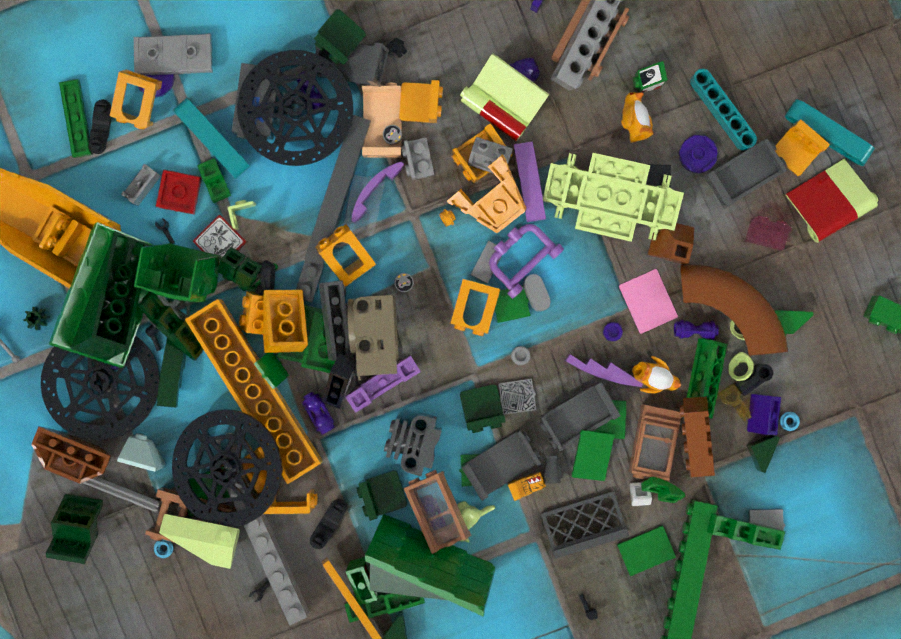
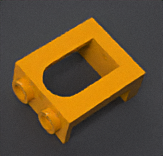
M127 69L118 73L110 116L116 118V121L120 123L128 122L134 124V127L138 129H146L152 126L153 122L150 121L156 91L161 89L162 81ZM127 83L145 88L138 117L122 111Z
M347 224L336 228L332 235L321 239L318 245L315 246L318 253L340 281H343L345 287L376 265ZM340 242L348 243L359 257V259L345 269L342 268L333 256V248Z
M463 279L451 319L454 329L465 331L466 328L472 329V334L484 336V333L488 334L500 289ZM470 290L488 294L482 319L475 326L467 325L463 319Z
M311 489L307 493V501L276 502L275 499L264 514H310L318 503V496L314 494V489Z

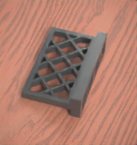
M614 491L541 514L555 559L629 536ZM611 496L614 504L609 511L600 505L604 498ZM600 500L599 504L594 503V501ZM587 503L597 506L592 516L582 512ZM582 505L580 510L575 508ZM572 508L579 512L574 522L564 518L568 509ZM599 508L609 513L604 523L594 518ZM554 514L560 517L556 528L548 524L546 516ZM580 514L590 518L586 529L576 524ZM611 514L619 519L621 526L612 528L607 525ZM562 519L573 524L568 534L558 530ZM593 520L603 525L599 533L594 534L588 530ZM574 526L584 530L580 539L570 536ZM550 528L554 530L552 535L550 532ZM556 531L566 536L563 544L555 546L553 541ZM587 532L590 533V534H592V535H590V536H586V537H585V535H586Z

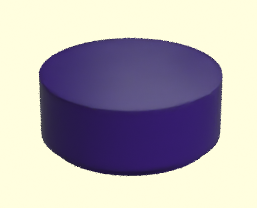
M611 322L603 328V336L608 341H617L622 336V327L618 323Z

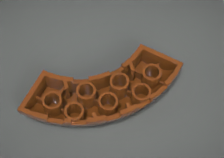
M681 265L683 302L708 305L727 315L741 331L749 356L788 352L786 336L777 314L764 296L742 278L719 268L704 265Z

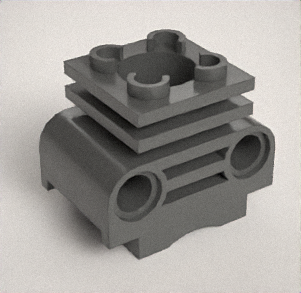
M419 413L413 418L411 426L407 425L409 419L406 418L403 424H401V417L398 416L396 420L391 421L389 432L392 433L391 439L386 440L384 451L387 452L386 457L390 458L392 451L395 452L394 459L396 460L399 454H403L401 459L402 469L407 473L422 476L424 467L432 469L435 456L434 449L440 439L442 428L435 426L436 416ZM422 419L426 422L427 426L419 428L416 425V421ZM412 457L417 463L409 465L406 459Z

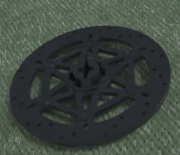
M303 50L282 51L260 61L246 76L241 86L237 103L239 124L250 145L265 158L286 166L310 165L331 155L346 138L351 127L354 110L350 87L339 69L326 58ZM299 65L307 67L304 74L279 76L276 73L277 69L285 66ZM318 73L324 75L332 84L337 94L336 98L329 99L317 83L315 78ZM265 78L268 79L270 85L261 105L253 106V99L258 86ZM301 79L294 90L284 82L286 80ZM309 81L306 93L300 92L304 83ZM277 84H281L288 93L282 96ZM313 85L321 93L323 99L310 98ZM274 89L279 101L267 105L269 96ZM312 103H322L326 106L313 110ZM295 104H297L299 107L297 108V112H294L292 110ZM278 107L279 113L265 112L267 109ZM331 110H338L336 124L330 135L324 138L321 131ZM325 112L319 127H316L312 115ZM269 117L281 118L278 131L269 122ZM255 118H262L276 137L274 143H269L260 134L254 122ZM308 120L314 130L313 133L303 125ZM285 123H288L291 125V127L287 131L285 136H283L282 133ZM297 126L307 134L306 136L290 137ZM312 140L315 144L313 148L303 151H288L284 149L287 142Z
M135 336L125 365L119 368L117 372L111 369L113 365H105L101 361H99L100 365L93 367L92 359L88 357V370H77L75 367L85 358L82 355L68 368L61 366V363L70 351L55 346L50 351L41 373L42 398L52 418L68 432L91 440L117 438L137 428L152 411L158 396L160 374L153 353L139 337ZM134 357L139 359L144 371L145 385L143 387L136 385L130 362ZM125 367L128 368L131 383L119 378ZM102 369L107 370L108 374L103 373ZM71 374H84L85 376L83 381L71 377ZM110 376H113L114 383H112ZM57 378L65 379L71 402L66 408L62 405L57 393ZM99 378L105 380V382L102 383V388L100 385L96 384V382L99 381ZM71 381L83 386L76 398L73 395ZM118 383L130 387V391L117 390ZM93 390L98 391L99 395L94 394ZM87 392L90 398L78 404L81 397ZM142 392H148V395L142 394ZM113 395H127V397L115 408ZM133 396L139 397L140 402L127 417L118 421L116 413ZM109 398L110 411L106 410L102 399ZM96 399L102 411L86 409L85 406ZM82 411L102 416L105 419V425L87 424L76 419L75 415Z
M228 409L203 414L185 428L176 443L172 458V476L176 491L184 505L204 522L228 527L248 524L262 516L276 499L281 486L283 468L278 445L269 430L249 414ZM226 424L235 426L233 434L211 436L208 432L209 428L216 425ZM247 432L260 444L265 455L264 458L259 459L246 441L245 436ZM198 438L201 442V447L194 465L188 467L189 451L194 441ZM230 439V442L224 450L216 440ZM237 440L236 453L231 452L230 450ZM209 444L218 451V454L214 456ZM242 445L246 448L252 459L240 457ZM204 450H206L210 462L200 465ZM243 463H252L254 467L244 470ZM210 467V474L199 472L200 469ZM266 470L267 477L264 488L256 499L252 491L260 471ZM250 472H254L251 483L248 487L243 478V475ZM190 478H195L209 498L207 504L202 502L193 491L189 482ZM202 478L213 479L211 491ZM236 482H240L244 493L235 486ZM219 483L223 487L218 496H216L217 484ZM228 487H230L237 494V497L223 498V495ZM243 501L246 506L245 509L235 512L218 510L219 504L223 502Z

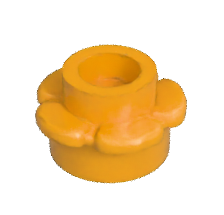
M443 209V212L439 213L442 222L446 227L449 225L453 226V221L456 220L453 212Z

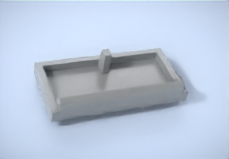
M208 33L134 37V72L145 76L213 73L212 35Z

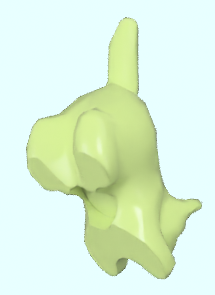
M465 501L457 504L468 530L478 522L480 517L495 509L494 505H490L479 510Z

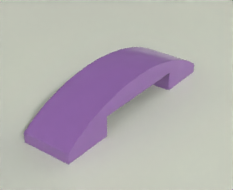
M395 163L383 169L369 181L356 201L352 213V223L356 225L367 212V208L362 204L384 178L387 177L393 181L404 168V163Z
M411 355L397 361V374L374 375L353 389L345 398L356 413L372 403L373 399L402 381L409 380L421 371Z

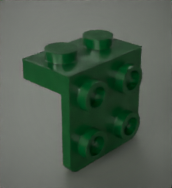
M336 9L313 36V39L316 40L314 45L322 52L326 49L331 54L329 58L337 65L339 62L344 65L349 60L347 57L363 40L366 33L343 11Z
M495 384L460 393L468 431L472 430V433L484 431L483 427L491 426V429L502 427V423L506 422L498 388Z
M395 470L362 480L358 483L359 487H356L359 498H363L365 504L362 506L364 515L369 517L370 521L377 519L379 515L407 506L402 485Z

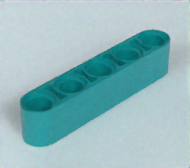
M706 69L697 70L690 79V84L739 150L746 151L753 147L757 142V137L711 73ZM697 75L702 76L705 82L699 83L696 78ZM708 91H713L716 94V98H710ZM724 106L727 109V114H722L719 107ZM731 121H735L738 124V130L731 127ZM743 136L749 139V145L743 143Z
M187 97L173 109L174 113L236 179L250 167L244 158Z
M794 100L784 116L792 124L801 119L830 144V148L857 165L864 166L875 149L862 138L801 100Z

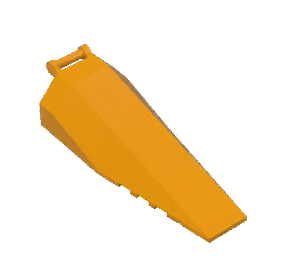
M0 168V244L14 256L70 289L77 266L63 257L57 256L50 250L41 249L39 247L40 244L32 240L49 207L52 206L71 216L72 220L79 221L90 229H93L94 224L97 222L121 231V225L50 185Z

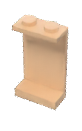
M386 83V86L381 87L362 86L363 118L371 120L362 147L363 158H402V139L398 144L390 145L383 138V131L389 125L398 126L402 132L401 120L399 118L401 86H397V83Z

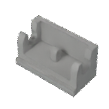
M143 164V168L127 189L121 193L122 196L137 206L140 205L161 177L160 174L146 164Z

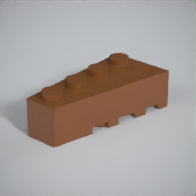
M707 396L683 398V405H680V415L685 419V423H682V433L687 437V441H684V451L689 454V459H685L686 470H690L691 477L715 476Z

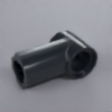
M757 364L754 366L753 373L749 378L734 382L735 387L743 396H746L765 381H769L773 377V369L767 364ZM762 367L766 370V375L763 378L759 376V370Z

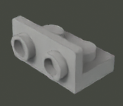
M476 137L468 165L493 173L488 166L502 154L508 164L513 149Z
M427 138L412 141L404 140L405 146H401L403 158L407 157L408 164L405 165L407 176H411L412 180L434 176Z

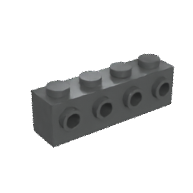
M342 280L319 283L328 360H336L338 354L352 358L348 334V306L345 303L344 297L346 295L345 285Z

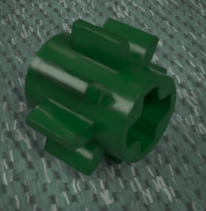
M32 307V311H25L27 315L23 321H27L29 324L27 328L32 329L35 326V330H41V326H48L46 321L50 316H46L44 313L46 309L41 308L38 311L37 307ZM38 316L39 320L34 321V318Z

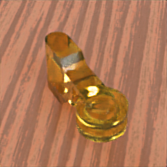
M734 383L717 394L723 404L732 405V407L738 404L742 405L740 406L741 410L737 408L736 412L744 422L747 421L746 417L748 419L751 418L750 411L740 398L741 392ZM734 392L736 400L728 402L726 397Z

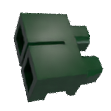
M230 247L220 259L218 273L225 280L238 284L239 288L243 291H248L258 278L257 274L260 272L262 265L249 257L245 259L246 256Z

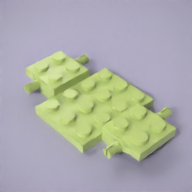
M569 153L567 164L551 163L543 201L557 206L554 217L558 218L559 214V219H562L564 208L578 209L579 213L575 229L631 242L636 223L651 227L648 239H652L654 232L653 240H656L659 229L675 231L684 192L675 191L669 187L671 175H668L667 179V175L664 174L662 185H648L646 181L650 165L598 153L592 154L589 171L581 170L574 166L577 155L573 154L572 158V153Z

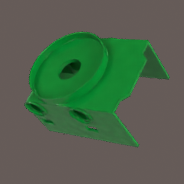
M170 243L141 247L134 287L171 299L205 302L207 295L213 294L216 290L218 270L222 256Z

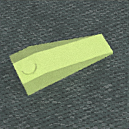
M164 514L159 533L209 564L231 569L240 530Z

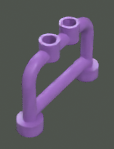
M525 224L519 229L513 228L507 234L509 239L505 243L501 240L494 247L495 252L490 257L489 266L491 271L509 289L507 294L512 299L523 290V287L518 282L547 254L552 259H555L564 250L560 244L555 245L534 224ZM531 231L546 246L514 277L509 279L497 266V260L526 232Z

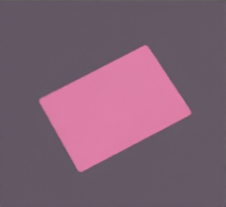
M657 269L619 285L640 334L678 317Z

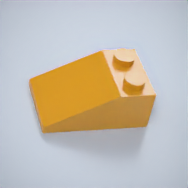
M264 290V353L303 352L308 346L303 290Z

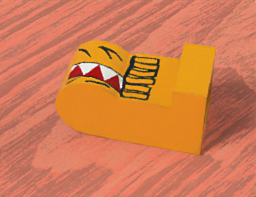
M535 472L507 483L514 501L546 487L541 472Z

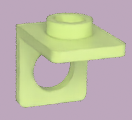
M246 200L235 202L234 206L228 207L234 230H239L235 211L256 206L254 201L246 202Z

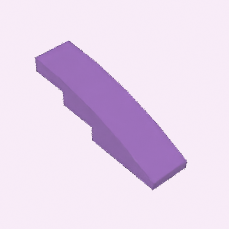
M533 142L514 144L521 196L527 208L525 211L526 221L544 220L546 216Z
M568 354L564 360L578 369L601 379L642 387L643 385L610 362L604 368L591 358H588L584 364L571 354Z

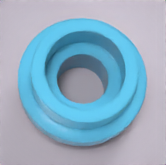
M785 412L780 418L781 427L787 431L797 429L800 424V419L794 412ZM788 418L792 419V423L790 425H788L786 422Z
M162 539L154 545V552L160 558H167L173 553L174 546L171 541ZM166 545L167 551H163L161 546Z

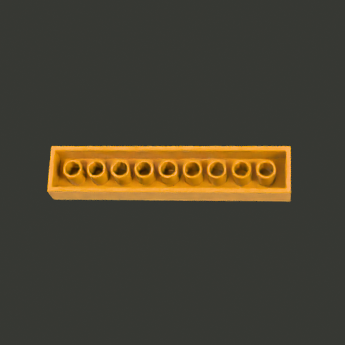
M217 299L186 318L185 321L242 412L256 418L272 434L281 454L282 476L286 483H291L320 465L323 460L277 387L271 388L254 365L259 358L224 301Z

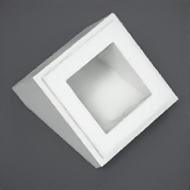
M642 482L630 483L632 506L651 504V492L642 491Z

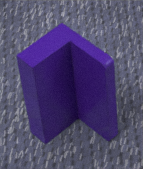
M751 394L747 425L748 432L777 435L781 397Z

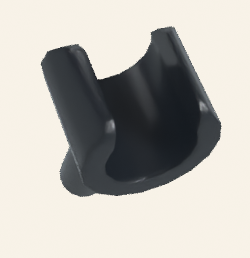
M162 218L164 225L160 227L159 223L155 222V226L163 231L170 244H174L175 242L168 230L169 223Z
M150 325L146 328V334L153 341L156 351H160L161 348L155 336L159 329Z
M269 580L258 590L250 592L249 597L253 596L254 593L258 594V599L254 602H258L263 598V592L270 585Z
M579 595L586 617L590 620L597 619L596 608L589 609L584 595Z

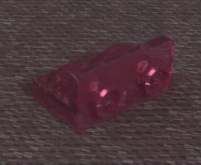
M757 216V218L750 220L745 242L784 251L788 233L792 231V227L787 226L788 223L783 221H776L775 223L769 221L768 217Z

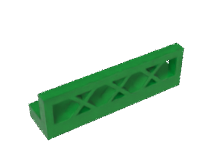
M698 338L687 398L707 396L709 418L713 419L728 344ZM720 346L719 354L717 355V347Z

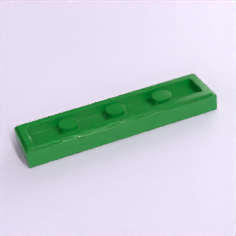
M80 80L59 82L72 157L78 158L93 155L89 148L90 136Z

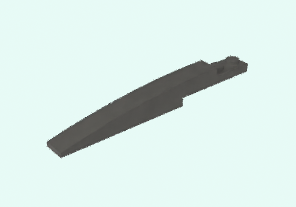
M353 115L351 127L342 143L296 290H303V300L309 302L314 300L325 265L324 259L318 253L315 246L318 245L321 239L332 235L338 227L371 120Z

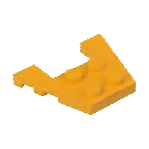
M503 154L488 166L501 181L475 203L469 199L462 189L458 190L447 200L449 204H454L463 213L470 214L479 223L495 233H499L527 209Z

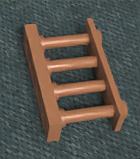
M582 0L552 55V61L558 63L590 0ZM625 8L622 15L617 13L614 20L618 21L614 31L609 30L605 35L609 40L605 48H599L597 54L600 57L595 65L591 64L588 69L591 72L588 80L591 81L593 76L598 77L603 67L600 66L601 61L620 26L624 27L629 19V16L626 15L629 11L628 8Z
M161 487L157 490L156 497L161 498L162 504L155 528H149L145 534L149 535L153 540L161 541L163 539L173 542L159 533L164 514H167L169 505L172 502L179 503L181 507L178 517L186 518L188 508L180 499L177 491ZM199 498L202 502L207 504L208 500ZM221 503L218 507V510L223 512H235L236 509Z

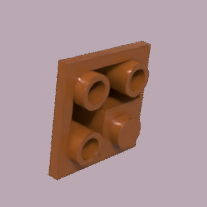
M676 223L675 231L659 229L656 240H653V232L647 255L683 265L689 263L694 245V227Z

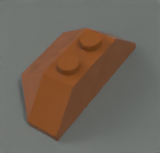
M41 426L38 427L31 443L45 470L79 484L104 474L111 458L109 453L95 444L68 433Z

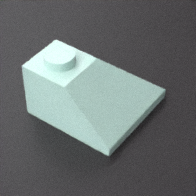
M139 433L128 437L117 460L121 463L154 472L165 468V462L154 442L147 439L146 435Z

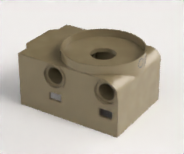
M366 296L348 299L349 344L351 355H356L358 379L363 380V376L397 374L399 352L395 296ZM379 302H381L382 310H379ZM381 340H383L384 349H381Z

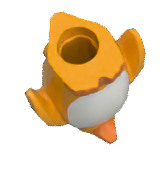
M630 92L625 97L621 123L630 133V143L645 140L653 135L651 117L648 114L647 108L641 102V98L644 95L642 92Z
M651 356V358L657 364L639 362L632 368L634 378L648 387L640 388L642 392L654 394L663 390L674 391L681 387L679 378L670 372L669 367L664 361L655 356Z

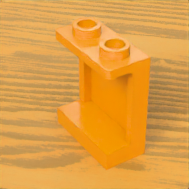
M491 123L484 127L483 131L452 150L454 154L451 156L457 166L461 164L464 169L463 175L468 181L472 180L473 183L490 173L468 165L476 137L506 146Z
M73 219L52 252L78 266L92 229Z

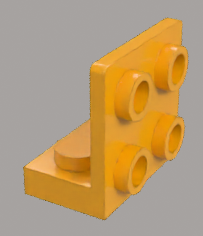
M800 119L791 126L775 146L777 155L784 159L787 168L795 175L800 176L817 155L825 151L830 144Z

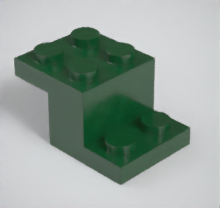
M70 494L64 495L51 521L53 539L46 551V558L80 564L86 563L98 536L97 518L103 507V500Z

